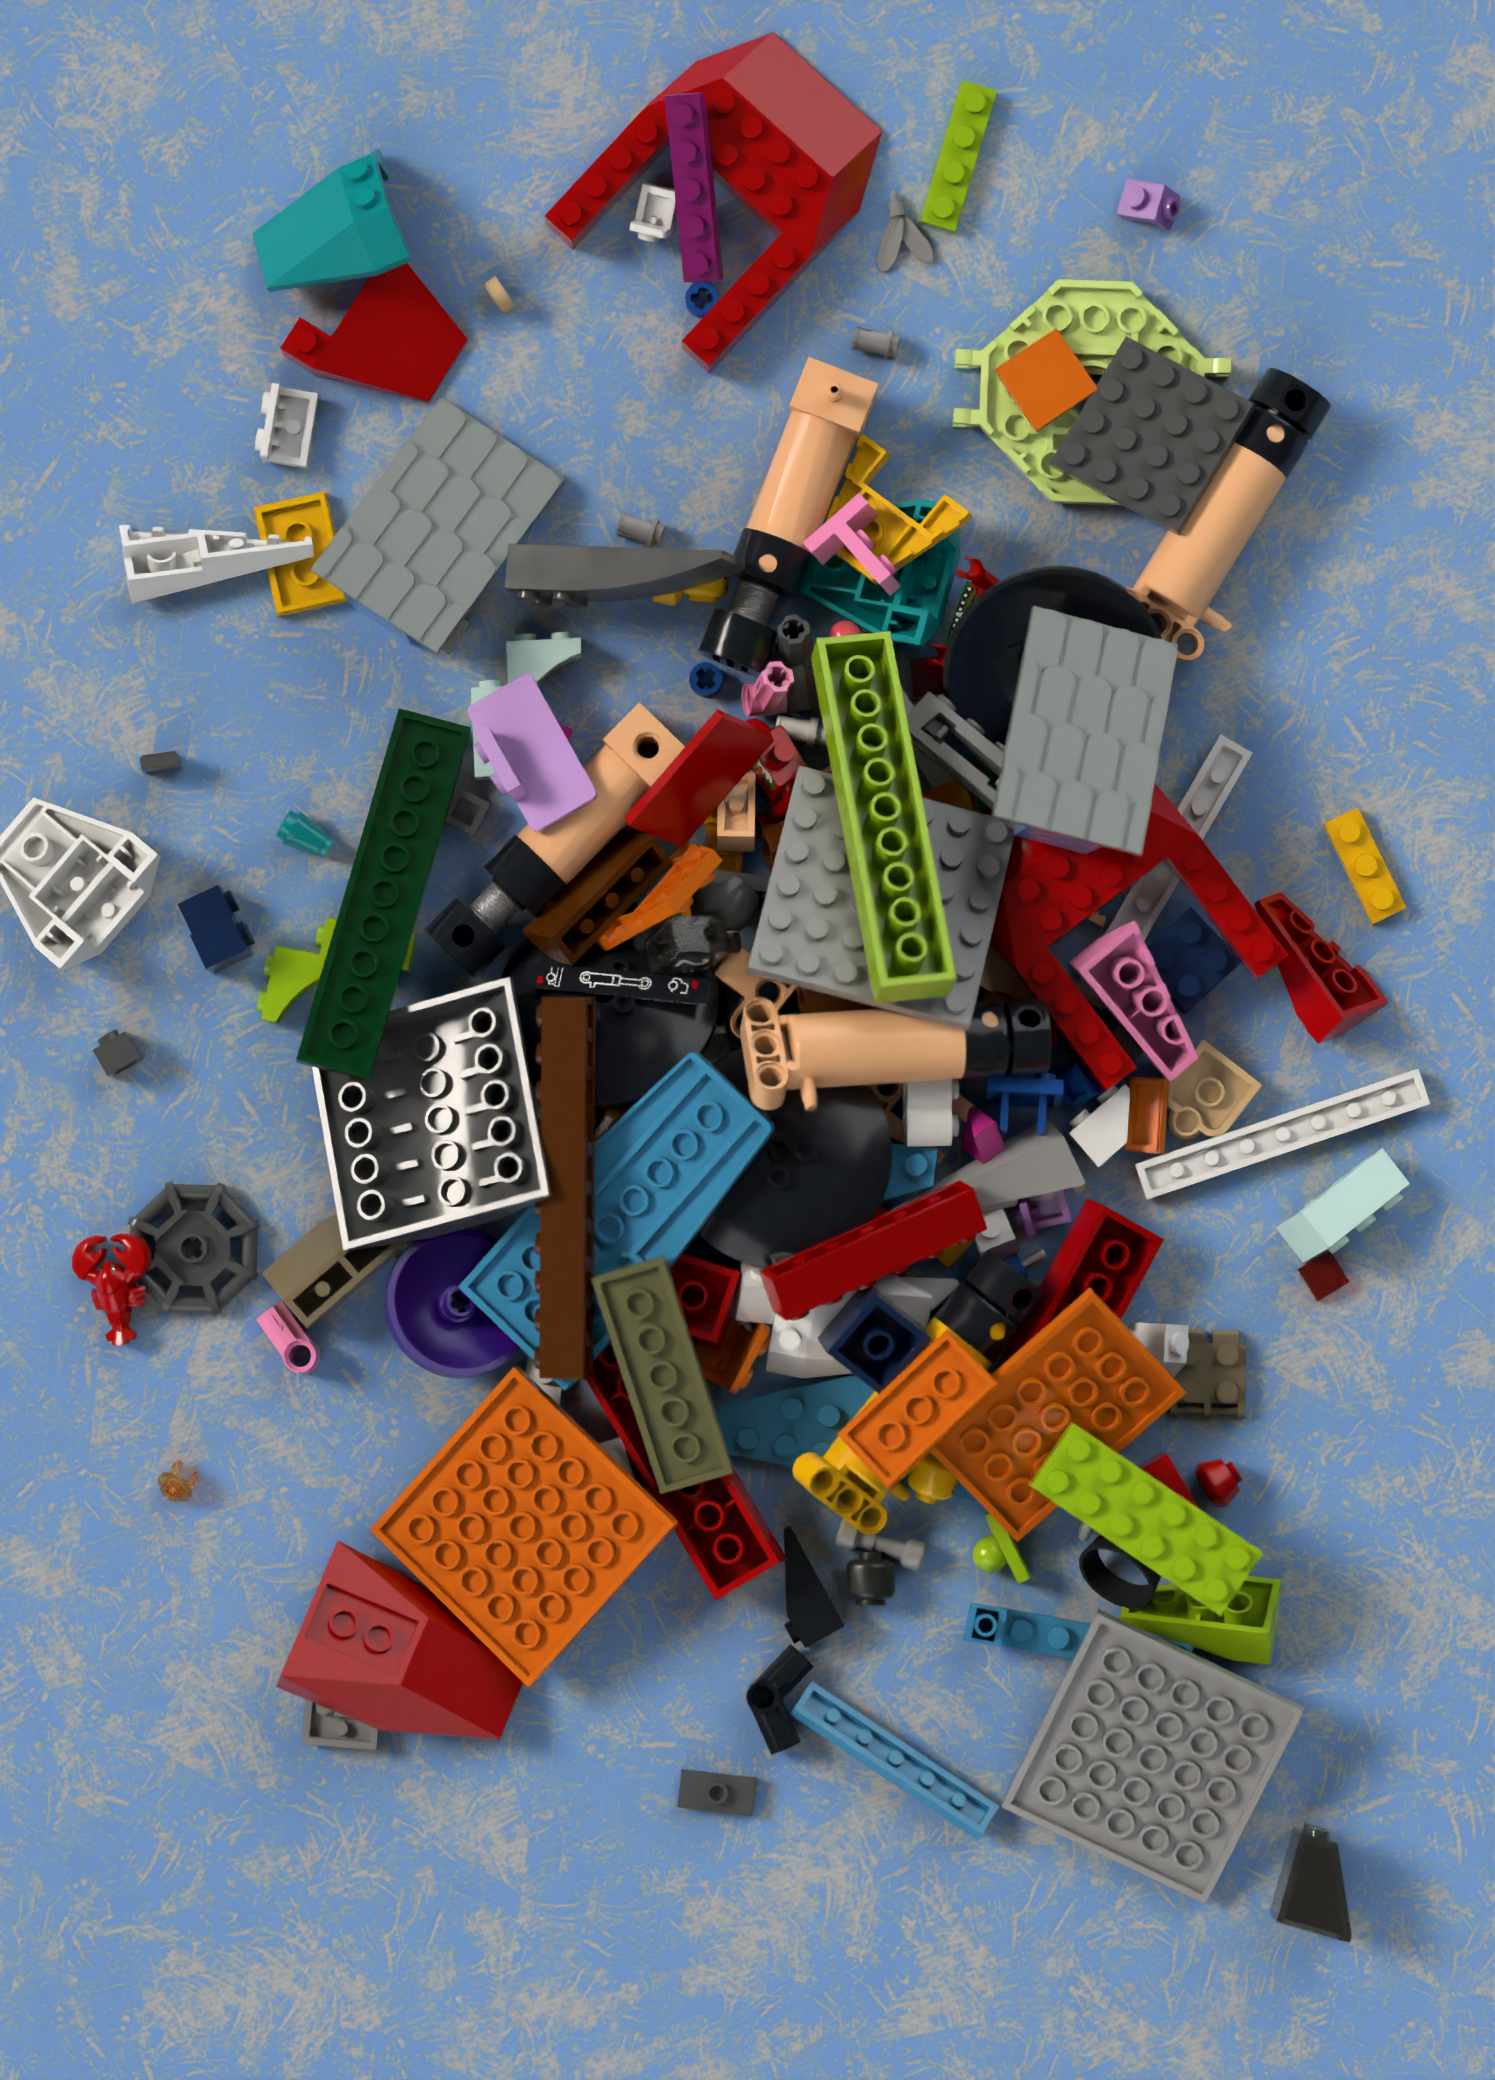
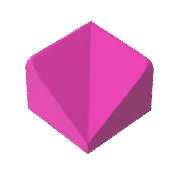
M970 1108L962 1147L968 1154L985 1164L1005 1149L996 1121L978 1108Z

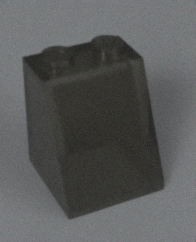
M1304 1823L1303 1829L1293 1826L1269 1914L1278 1923L1350 1943L1352 1933L1338 1844L1329 1837L1330 1832L1326 1831L1325 1828L1309 1823Z

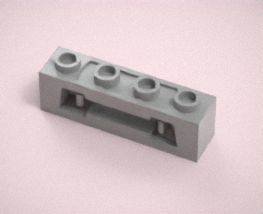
M928 691L907 715L912 745L993 811L999 779L994 783L996 788L993 789L988 784L990 779L946 744L944 740L948 737L947 731L950 730L954 733L953 739L998 776H1000L1005 746L1000 742L993 744L983 736L985 731L978 723L970 718L965 721L954 712L956 707L946 697L940 694L936 697Z

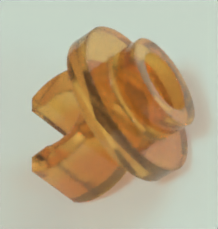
M180 1460L173 1464L170 1472H163L158 1478L161 1493L173 1502L188 1501L192 1496L191 1489L199 1478V1473L195 1471L191 1478L182 1479L178 1475L183 1464Z

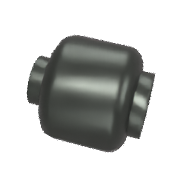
M860 1551V1559H853L846 1566L847 1595L856 1599V1605H886V1599L893 1597L895 1594V1564L891 1560L882 1559V1552Z

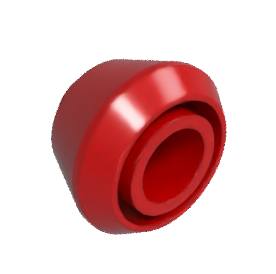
M1221 1459L1201 1462L1195 1470L1199 1483L1217 1508H1226L1240 1491L1237 1484L1243 1480L1231 1461L1227 1464H1224Z

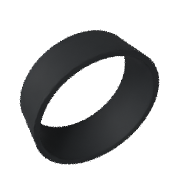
M1101 1534L1081 1553L1079 1558V1568L1087 1584L1098 1595L1121 1607L1141 1608L1151 1601L1161 1579V1575ZM1098 1549L1114 1551L1132 1561L1142 1571L1148 1585L1132 1584L1117 1577L1102 1562Z

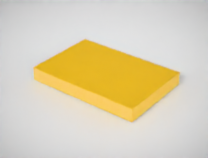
M326 491L253 507L260 540H267L269 534L279 535L281 541L288 542L304 541L305 537L312 538L314 557L267 569L277 616L281 617L348 602L342 591L310 570L336 535Z

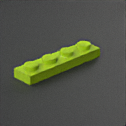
M964 80L961 81L919 224L955 234L997 90Z

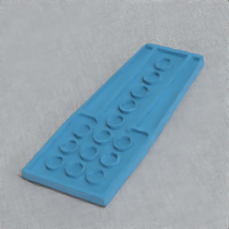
M700 1053L687 1054L595 1142L594 1276L662 1255L666 1256L669 1269L671 1270L775 1130L774 1123ZM535 1204L530 1205L458 1286L467 1297L533 1360L535 1349L540 1344V1331H536L534 1324L536 1309L540 1308V1293H536L535 1274L537 1270H540V1255H537L535 1251V1237L540 1232V1217L536 1216ZM594 1290L595 1361L611 1343V1339ZM578 1379L553 1380L564 1390H569Z

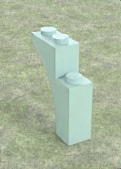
M573 632L552 633L551 639L536 640V634L514 635V641H506L508 683L523 674H530L539 687L559 668L582 657L581 638H574ZM479 681V687L471 688V705L503 687L501 686V681ZM473 732L475 778L477 781L492 780L491 775L495 774L496 771L491 762L484 764L478 755L474 744L479 741Z

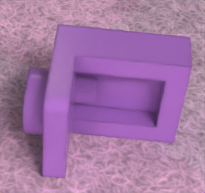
M1126 179L1117 215L1123 219L1154 223L1161 229L1170 231L1180 211V195L1165 184Z
M1066 1190L1053 1192V1198L1042 1200L1041 1195L1019 1199V1205L1014 1206L1018 1228L1025 1227L1027 1238L1035 1237V1229L1072 1222Z

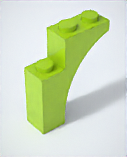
M327 917L326 925H319L315 947L321 948L320 954L275 946L274 954H267L264 975L270 976L267 991L260 990L257 1003V1012H262L261 1019L263 1021L279 1024L293 1003L306 991L319 983L337 919ZM412 934L402 972L411 973L417 942L416 934Z

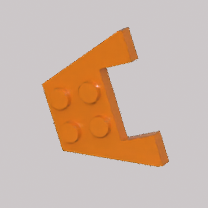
M687 841L682 848L677 846L668 856L672 861V864L667 868L668 873L632 913L620 916L596 943L604 952L666 918L674 914H682L692 905L694 899L691 896L697 889L706 887L715 878L716 873L714 870L723 861L713 849L702 845L698 847L693 842L689 843Z

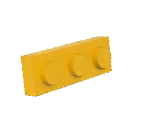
M1358 807L1324 823L1323 827L1371 925L1406 909L1407 907Z

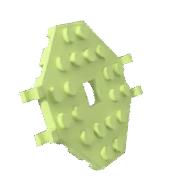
M1058 279L1035 303L1030 305L983 350L956 349L954 369L981 368L979 410L954 408L952 428L979 427L1050 503L1121 505L1052 468L1050 465L1052 458L1081 411L1072 408L1036 433L994 370L1055 328L1060 332L1088 375L1102 376L1126 336L1203 377L1207 375L1215 378H1229V374H1231V358H1204L1195 347L1193 348L1169 319L1152 305L1134 282Z

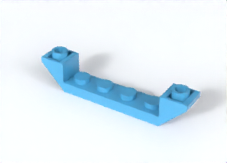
M970 1602L963 1640L1073 1659L1090 1623ZM1161 1638L1192 1653L1193 1645Z

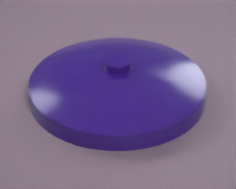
M466 1228L428 1239L417 1240L402 1253L391 1269L384 1294L387 1324L400 1349L409 1359L423 1369L443 1377L472 1378L495 1370L519 1350L520 1347L458 1288L499 1241L486 1233Z

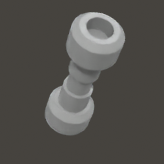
M845 1519L841 1520L835 1539L838 1547L853 1550L857 1546L869 1551H880L888 1557L901 1560L900 1563L904 1568L914 1571L922 1568L928 1549L925 1542L913 1538L903 1542L894 1538L888 1539L878 1536L877 1533L866 1535Z

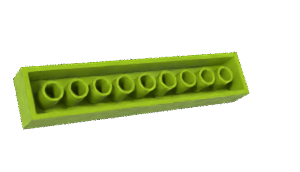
M891 632L817 638L811 655V662L874 1003L949 996L957 978Z

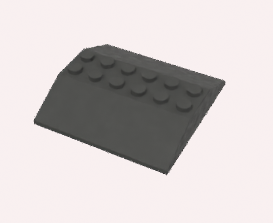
M503 978L391 1010L370 1082L312 1067L343 1251L378 1247L444 1235L499 1220L552 1196L513 978Z

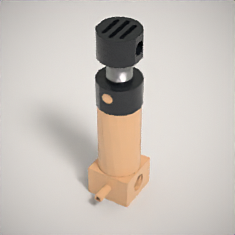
M808 357L789 405L788 421L746 528L742 530L733 553L734 557L746 562L745 570L732 574L741 581L736 597H734L735 600H733L734 603H732L733 606H731L730 612L715 608L699 648V653L703 656L753 676L759 677L761 672L765 670L777 639V632L766 625L769 617H771L773 605H775L776 599L779 596L797 597L812 559V553L803 542L824 523L855 443L857 444L859 437L862 435L876 400L878 383Z
M640 702L603 739L604 746L584 766L597 791V798L541 832H534L527 824L517 835H513L500 851L483 866L493 877L491 879L493 882L489 884V887L482 891V894L477 896V899L467 907L455 897L424 929L474 979L506 948L495 936L503 929V926H506L508 921L513 919V916L521 910L524 911L526 909L535 918L540 915L542 910L568 887L567 884L627 824L624 817L684 749L685 746ZM648 743L654 744L659 749L657 755L649 759L643 758L638 753L639 749ZM466 929L473 931L475 937L472 944L466 947L456 945V936L459 932Z

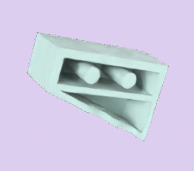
M1381 1148L1334 1182L1331 1187L1316 1199H1312L1304 1205V1208L1293 1217L1278 1225L1276 1229L1302 1263L1327 1249L1333 1254L1350 1241L1346 1234L1352 1229L1356 1228L1360 1232L1376 1220L1373 1213L1381 1206L1387 1211L1403 1199L1400 1191L1410 1183L1385 1150Z

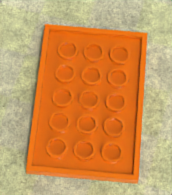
M1089 1288L991 1374L1001 1386L938 1444L931 1453L1018 1542L1059 1506L1028 1484L1070 1422L1076 1424L1119 1453L1187 1392L1101 1298Z

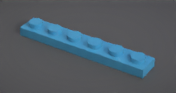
M812 1680L790 1712L791 1716L977 1840L983 1835L999 1808V1805Z

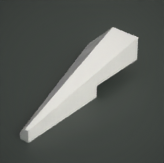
M119 525L131 604L314 557L311 537H305L304 541L288 542L281 541L279 535L269 534L267 540L247 539L246 533L189 529L187 534H166L164 527H153L151 533L132 531L130 525Z

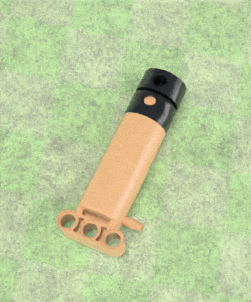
M1268 368L1248 400L1254 403L1255 410L1180 535L1168 530L1132 589L1125 587L1145 606L1151 615L1157 616L1162 623L1160 634L1163 640L1177 644V639L1180 635H1186L1192 640V652L1189 655H1184L1177 650L1176 662L1186 663L1198 658L1202 654L1205 647L1204 638L1195 629L1200 620L1216 630L1219 629L1224 633L1229 632L1232 624L1225 620L1222 615L1209 608V605L1306 449L1307 439H1312L1331 408L1328 400L1318 391L1284 371L1275 368ZM1285 397L1292 400L1294 411L1286 406Z
M757 997L749 1000L744 1006L740 1027L750 1097L752 1102L763 1110L777 1109L784 1101L786 1090L793 1089L801 1090L805 1109L814 1111L817 1108L816 1088L1004 1076L1005 1074L1007 1076L1048 1073L1052 1056L1050 1019L1043 999L1003 1001L1002 1004L1000 1002L975 1003L971 1024L967 1031L886 1009L778 1015L777 1008L772 1001Z

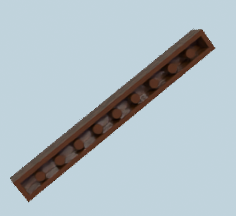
M542 997V1004L538 1005L536 1012L537 1025L541 1027V1042L537 1044L536 1048L537 1064L541 1065V1080L536 1085V1099L538 1103H541V1118H538L552 1196L535 1203L536 1216L540 1217V1232L535 1237V1251L537 1255H540V1270H537L535 1274L536 1293H540V1308L536 1309L534 1324L536 1331H540V1344L535 1349L534 1364L535 1368L539 1369V1378L586 1379L593 1377L594 1287L591 1278L594 1276L596 997Z

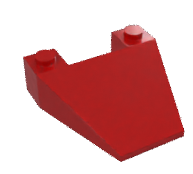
M405 263L380 275L367 277L368 280L332 336L299 317L280 347L284 357L315 376L429 403L465 347L468 339L409 264Z

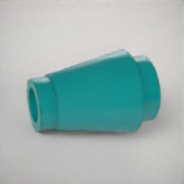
M290 810L276 834L277 837L283 840L282 844L318 855L322 858L325 857L334 841V838L328 836L325 831L301 811L297 814Z

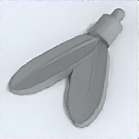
M891 191V202L888 203L891 219L885 229L877 256L880 270L886 272L895 264L902 240L918 260L924 263H932L934 255L931 245L908 217L904 216L903 200L898 199L896 191Z

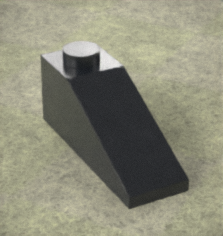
M789 1525L783 1529L784 1554L787 1558L785 1560L786 1613L790 1620L784 1626L794 1644L801 1641L806 1648L843 1628L844 1623Z

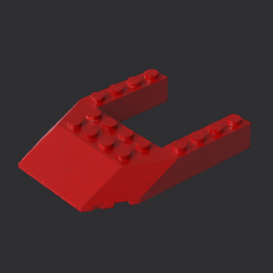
M774 32L693 63L634 118L544 215L546 225L567 245L574 249L670 146L665 96L669 94L705 92L713 178L778 236L682 340V349L708 373L722 361L858 214L882 135V130Z
M1155 783L1142 855L1140 856L1104 846L1088 854H1083L1014 835L990 938L1033 997L1044 1000L1049 1018L1104 1092H1107L1135 1071L1137 1067L1048 948L1166 861L1255 981L1288 956V953L1200 836ZM986 807L979 813L992 816L993 811Z

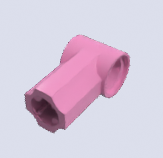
M781 661L769 662L755 683H745L743 685L742 707L747 717L778 715L786 712L787 693L794 683L792 669L785 667Z
M283 1301L272 1306L256 1319L283 1357L285 1365L291 1371L302 1374L310 1373L319 1366L321 1361L319 1347L311 1341ZM300 1346H306L311 1352L310 1362L303 1367L297 1366L293 1360V1354Z

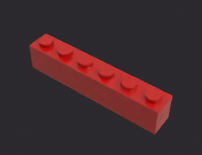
M959 1180L881 1215L869 1223L819 1243L777 1264L760 1270L759 1273L773 1312L786 1321L799 1320L806 1317L810 1312L809 1310L839 1302L843 1295L855 1289L863 1290L876 1284L877 1279L888 1274L895 1275L905 1272L910 1268V1264L921 1259L938 1257L944 1252L943 1249L949 1246L971 1242L977 1237L978 1233L987 1230V1226L974 1188Z

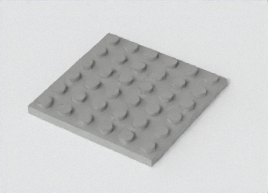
M799 765L746 973L968 1031L1017 823L1013 824L1010 821L998 819L990 815L922 798L957 979L949 996L875 1004L833 776L827 772Z
M1098 1609L1002 1801L1001 1807L1206 1904L1304 1713V1706Z

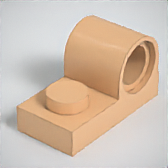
M746 773L718 805L717 852H755L756 773Z

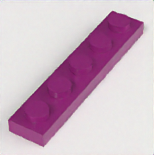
M705 92L669 94L665 96L683 280L684 282L719 281L723 279Z

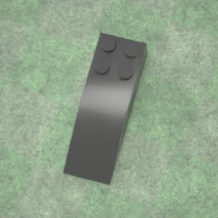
M508 544L505 589L517 593V599L530 601V604L535 606H552V601L554 600L565 602V606L586 608L588 602L636 600L671 594L708 584L745 570L746 562L722 550Z

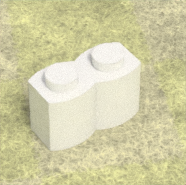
M958 1079L902 1082V1137L905 1146H952V1137H958L959 1133L958 1115L952 1114V1099H958L959 1095Z

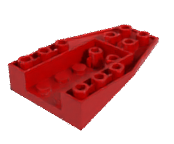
M338 1540L276 1687L381 1731L500 1740L523 1682L428 1588Z

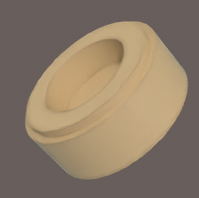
M496 276L485 282L486 290L502 313L505 312L506 314L516 307L512 298Z

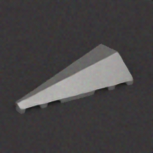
M1046 1118L1044 1135H1037L1036 1123L1004 1142L1005 1149L985 1164L976 1159L935 1183L933 1188L920 1192L892 1210L959 1180L974 1188L982 1213L1017 1206V1200L1041 1195L1042 1200L1053 1198V1192L1074 1188L1076 1193L1087 1190L1065 1137Z

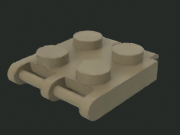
M1188 1329L1189 1348L1187 1351V1363L1174 1377L1187 1393L1169 1408V1417H1177V1414H1203V1418H1211V1414L1236 1415L1237 1419H1244L1246 1344H1239V1330H1211V1343H1205V1330ZM1178 1403H1203V1407L1178 1406ZM1211 1403L1236 1404V1407H1211Z

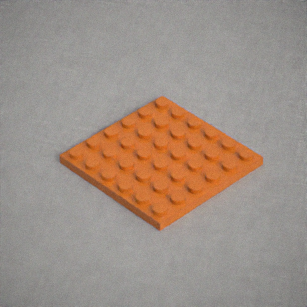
M514 1366L371 1527L370 1531L527 1687H530L536 1683L679 1522L519 1366Z

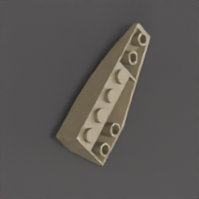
M336 1214L317 1224L261 1274L301 1323L311 1330L412 1241L343 1251Z

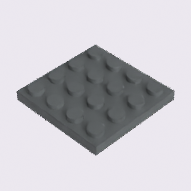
M1126 336L1096 385V391L1090 395L1052 458L1050 465L1063 474L1169 531L1180 535L1256 407L1254 403Z

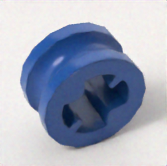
M697 282L691 285L685 295L688 311L695 317L703 318L718 302L716 289L706 282ZM699 291H706L707 298H713L712 303H706L704 309L696 308L697 302L693 304L691 302L692 297H698Z
M699 663L690 672V687L700 697H711L718 693L722 686L721 671L712 663ZM704 670V673L707 674V670H710L715 674L712 678L715 684L714 687L707 689L705 685V688L701 689L697 686L699 683L697 674L700 671Z

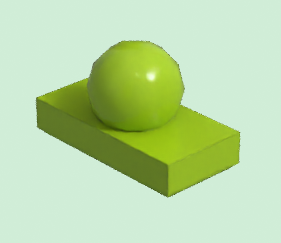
M989 1512L984 1514L994 1536L982 1537L976 1542L972 1552L974 1564L978 1569L986 1573L999 1572L1008 1564L1018 1584L1030 1579L1031 1575L1012 1536Z

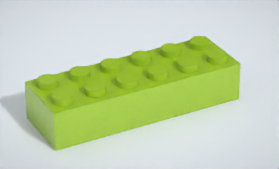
M1072 1422L1067 1426L1028 1484L1219 1616L1227 1608L1263 1554L1262 1551Z

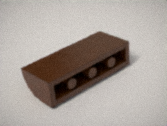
M621 829L567 884L568 887L555 900H552L542 910V913L534 918L522 932L537 948L550 958L573 966L672 864V861L652 835Z

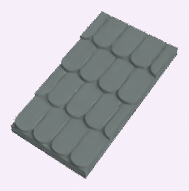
M441 397L310 570L342 591L350 605L407 643L412 644L416 640L435 654H438L506 562L508 544H519L564 484L565 478Z
M1033 606L1031 608L992 817L1017 823L1014 832L1015 836L1079 853L1088 854L1104 846L1138 856L1142 855L1159 762V752L1169 706L1170 690L1177 660L1178 644L1137 634L1126 629L1096 623L1089 619L1059 613L1055 610Z

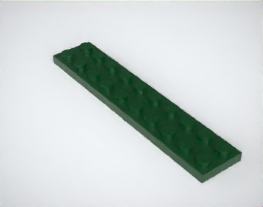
M399 708L297 1054V1063L370 1082L471 734V727Z

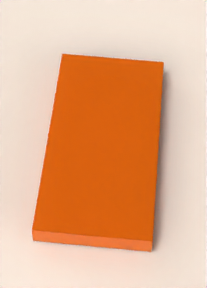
M947 1329L840 1430L837 1435L887 1489L891 1490L1001 1385Z

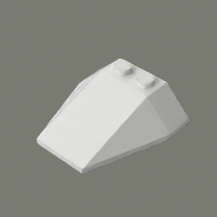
M33 797L0 836V883L35 948L64 971L101 954L151 895L161 856L132 832Z
M888 1274L877 1279L876 1284L873 1285L875 1289L921 1324L923 1328L928 1325L933 1300L932 1294L897 1275ZM855 1289L844 1294L843 1298L837 1303L820 1305L809 1310V1314L799 1320L786 1321L775 1313L766 1371L802 1379L852 1374L851 1371L825 1351L817 1338L858 1290Z

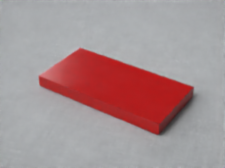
M717 709L624 817L630 827L682 848L775 741L770 732Z

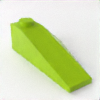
M1248 1576L1221 1616L1180 1588L1177 1589L1172 1584L1157 1586L1151 1601L1141 1608H1126L1122 1606L1120 1619L1142 1630L1174 1641L1191 1644L1197 1649L1233 1661L1270 1665L1277 1638L1282 1579Z

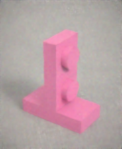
M858 493L807 538L803 544L822 565L841 548L846 546L887 594L891 596L901 587L892 576L898 570L884 554L877 559L870 551L875 544L862 530L879 515L864 497Z

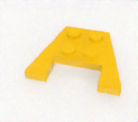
M862 434L856 444L858 450L853 462L848 464L844 476L846 479L840 494L835 496L825 522L860 493L879 515L862 530L875 544L870 551L877 559L884 554L894 567L899 570L970 522L973 516L969 511L944 494L920 524L868 486L891 456L885 449ZM846 546L836 553L838 557L874 584H878Z

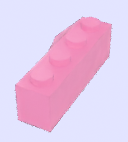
M1135 920L1097 938L1069 962L1147 1059L1169 1082L1174 1080L1199 1058L1183 1022L1175 1010L1170 998L1171 996L1158 973L1154 959L1146 947Z

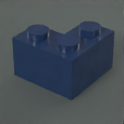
M216 885L178 903L190 929V937L206 970L214 974L253 955L250 946L255 944L254 938L247 924H244L243 921H237L234 912L240 909L230 890L224 892L222 887Z

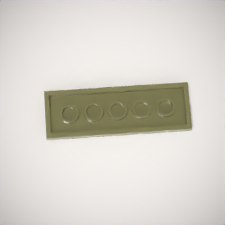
M658 1256L593 1276L591 1281L660 1494L732 1474L734 1472L733 1464L666 1256Z

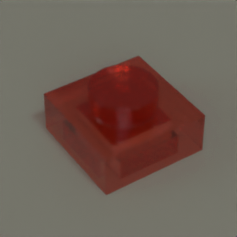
M1329 1250L1297 1269L1315 1301L1321 1300L1349 1283L1340 1265Z

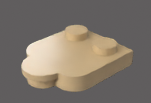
M1204 1039L1195 1048L1199 1058L1174 1080L1169 1082L1168 1106L1172 1110L1168 1117V1124L1172 1133L1181 1139H1193L1201 1133L1212 1137L1224 1134L1262 1086V1083Z

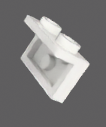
M272 383L270 392H264L261 414H267L264 429L258 428L255 441V450L260 451V457L263 462L307 469L319 400L318 393L282 388L280 384Z

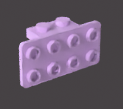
M523 674L468 708L467 714L475 727L473 732L479 741L474 744L478 755L484 764L491 762L496 771L495 774L491 775V778L501 795L508 793L516 801L528 825L534 832H541L597 798V791L535 679L530 674Z

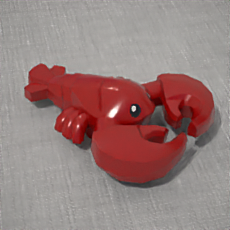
M120 1233L111 1236V1241L119 1242L126 1247L125 1251L120 1247L112 1249L115 1256L127 1269L107 1261L97 1271L96 1269L106 1257L107 1249L100 1248L96 1253L95 1248L98 1244L106 1242L107 1238L106 1236L94 1235L84 1239L76 1246L72 1256V1268L79 1279L87 1280L96 1286V1289L91 1290L92 1301L96 1310L104 1309L108 1322L112 1326V1329L105 1335L107 1341H112V1345H126L137 1337V1332L129 1327V1322L131 1321L132 1307H142L145 1304L146 1287L145 1285L136 1287L135 1282L146 1274L151 1265V1249L146 1240L136 1234Z

